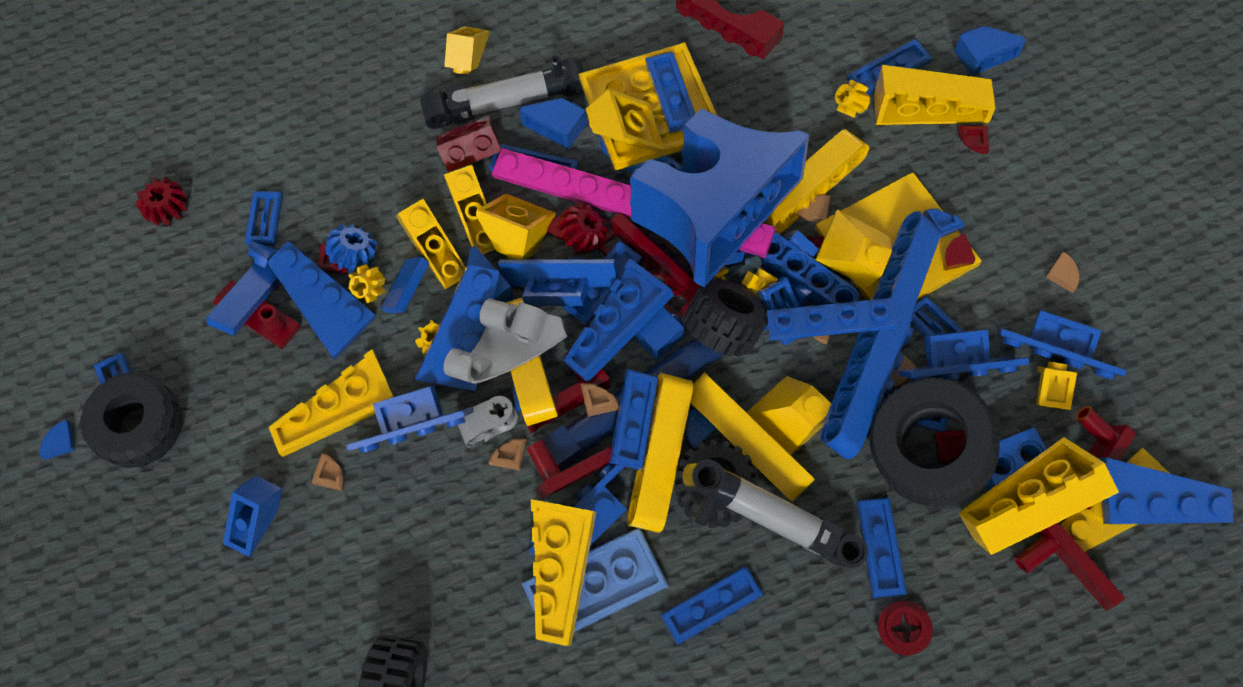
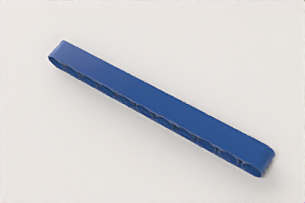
M600 135L601 150L605 155L610 157L604 144V141L602 139V136ZM667 155L652 159L669 164L674 169L687 173L681 165ZM645 162L626 167L625 169L633 173L636 168H640ZM776 232L769 248L776 253H768L767 257L763 258L745 252L746 256L778 279L787 277L789 283H799L810 288L813 292L808 300L816 306L837 304V300H844L846 302L858 301L859 295L853 286ZM789 266H796V267H798L800 270H798V271H793V270L789 269L788 267H789ZM812 283H820L824 288H817Z

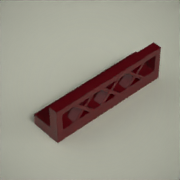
M619 212L611 219L612 229L605 235V240L598 249L607 256L611 250L605 245L615 236L619 237L625 245L642 256L646 271H648V266L651 267L654 271H648L650 274L660 276L665 281L666 286L669 284L674 289L672 290L674 296H681L688 302L677 313L668 305V302L663 306L670 314L673 312L680 319L683 318L699 285Z

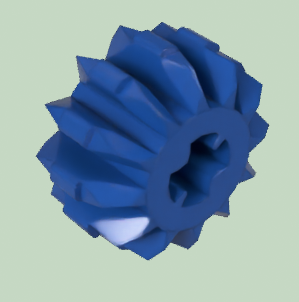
M352 223L347 227L339 224L336 230H332L327 238L325 254L329 256V263H337L339 270L348 268L350 273L359 266L365 264L370 266L374 261L377 249V242L372 238L373 233H365L363 226L358 229Z

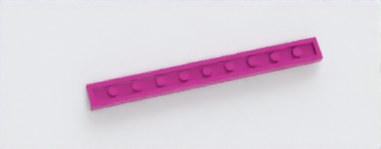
M501 149L492 171L494 178L577 203L580 202L584 205L590 204L591 207L614 214L620 212L625 217L631 218V185L507 149ZM762 223L739 250L766 258L775 234V227Z

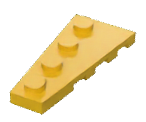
M373 350L366 353L364 359L352 367L350 365L342 371V375L328 386L325 384L316 391L317 394L307 402H301L269 426L277 450L282 457L375 415L374 403L394 397Z
M1141 448L1126 462L1169 473L1144 448ZM1101 501L1094 504L1090 510H1082L1068 517L1060 525L1086 552L1138 524H1103Z
M531 499L534 528H532V542H534L535 550L533 576L536 577V594L534 595L536 639L571 646L597 512Z

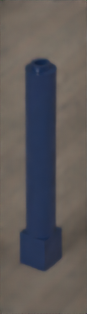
M694 338L650 368L645 374L658 377L660 373L689 380L724 354L713 351ZM622 389L613 394L618 403V406L620 404ZM618 410L590 417L586 413L567 427H564L562 424L541 439L544 440L561 472L583 458L582 454L615 431Z

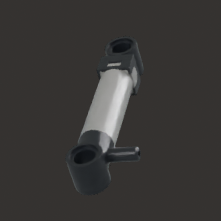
M552 56L550 58V69L466 88L465 84L461 83L445 87L446 93L441 90L426 92L420 98L425 124L430 129H438L451 125L453 120L455 124L474 120L473 115L561 94L566 97L583 94L584 90L579 80V74L584 72L582 63L577 58H567L561 61L559 56Z
M710 459L695 460L690 462L684 469L683 482L686 488L691 492L700 493L705 496L694 519L696 523L702 526L707 525L716 503H719L799 544L800 548L818 557L827 558L834 565L854 568L863 564L867 558V545L860 536L843 533L845 528L826 518L814 516L722 468L716 461ZM702 468H705L709 473V480L704 486L698 480V473ZM847 542L849 553L844 558L842 547Z

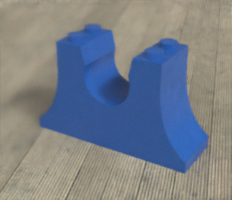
M701 108L693 117L686 120L682 130L684 146L681 153L683 156V170L687 173L678 171L669 164L649 159L640 168H636L630 177L631 220L672 243L688 260L693 271L694 282L705 287L801 182L804 175L809 134L800 130L776 133L749 129L729 122Z

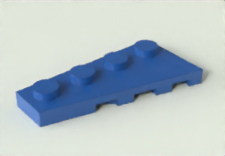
M287 241L267 261L269 267L334 360L376 318L374 313L290 242Z
M629 259L624 266L626 271L621 279H616L611 286V294L604 305L600 304L594 313L596 317L591 325L584 328L564 359L565 363L587 383L674 296L668 286L632 259Z
M467 265L414 380L476 391L477 383H470L447 376L444 372V361L449 351L454 348L471 353L486 329L480 322L481 307L487 299H494L499 271Z
M1107 457L1100 458L1105 463L1119 493L1102 501L1103 524L1234 523L1232 489Z

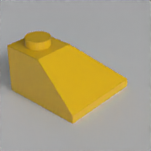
M608 89L586 108L589 125L593 133L654 152L663 153L665 151L650 103Z
M509 194L500 196L476 211V216L495 250L506 255L510 260H526L534 255L547 234V228L556 214Z
M837 210L815 260L868 288L883 275L892 252L890 236Z
M786 376L749 409L747 413L792 456L823 427L831 403L812 385Z

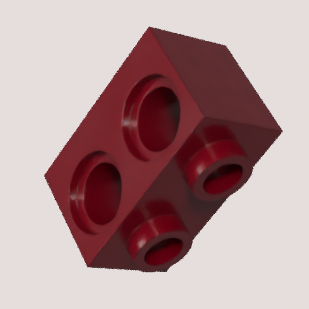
M489 116L436 136V146L448 172L501 152L500 140Z

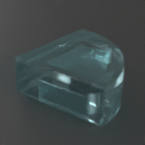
M760 256L745 259V265L737 267L733 265L728 271L730 280L744 278L748 271L755 274L758 268H762Z

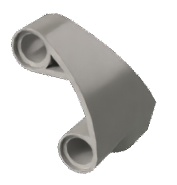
M489 298L483 303L480 311V322L486 327L481 339L471 353L455 348L450 350L444 361V372L447 376L475 384L509 372L536 358L566 338L567 333L563 320L528 304L519 303L516 306Z

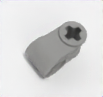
M495 396L473 406L474 413L465 416L466 422L459 424L458 428L467 447H474L476 442L483 439L486 442L490 438L515 427L519 418L518 412L508 398ZM504 409L505 416L499 418V411Z

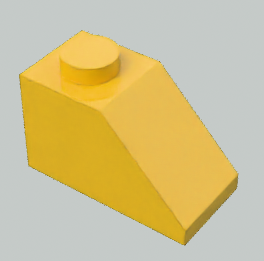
M464 26L447 33L444 67L453 68V72L459 74H469L470 71L478 68L490 31Z

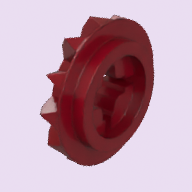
M898 601L890 604L883 610L879 616L877 631L882 639V644L892 650L894 654L911 656L922 652L928 646L932 638L933 628L932 622L923 608L909 601ZM902 614L907 625L919 628L908 634L907 642L903 638L902 632L892 630L901 624Z

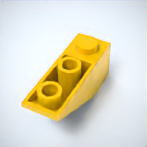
M472 165L444 174V179L471 247L476 246L482 254L494 251L495 248L476 216L477 209L487 203Z
M424 199L399 212L396 218L421 256L429 262L428 266L444 289L460 281L466 267Z

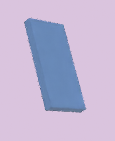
M636 528L589 551L574 632L668 587L640 528ZM536 577L522 582V586L535 613Z

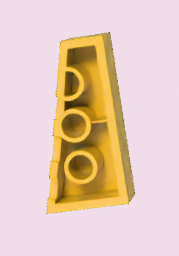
M888 65L881 66L873 95L876 125L989 123L996 108L992 79Z
M1063 437L958 513L973 539L989 554L993 555L1119 493L1104 462Z

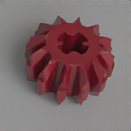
M154 177L152 184L144 183L145 190L137 192L139 199L135 202L138 210L141 212V216L158 227L162 222L170 226L171 218L173 217L181 220L178 212L187 211L185 203L189 201L182 186L176 181L172 182L168 177L163 178L161 181Z
M579 202L561 213L560 220L556 225L561 231L558 237L565 239L566 246H572L575 253L581 251L587 254L603 244L605 234L608 232L607 228L603 225L606 220L599 217V210L593 211L590 204L584 206Z

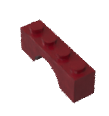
M676 0V8L680 14L685 17L691 16L699 21L703 28L718 32L725 41L738 44L750 56H758L764 60L782 39L784 22L762 9L752 14L738 15L723 9L717 0Z

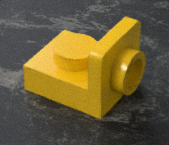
M1048 361L1047 367L1038 366L1037 372L1041 373L1036 399L1037 405L1071 410L1077 373L1067 370L1068 364Z

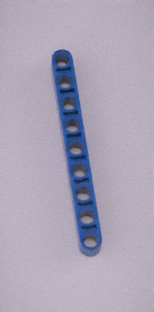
M919 211L911 213L903 220L893 244L891 255L872 300L894 298L898 328L859 332L820 433V440L844 459L853 458L863 447L941 236L940 229Z

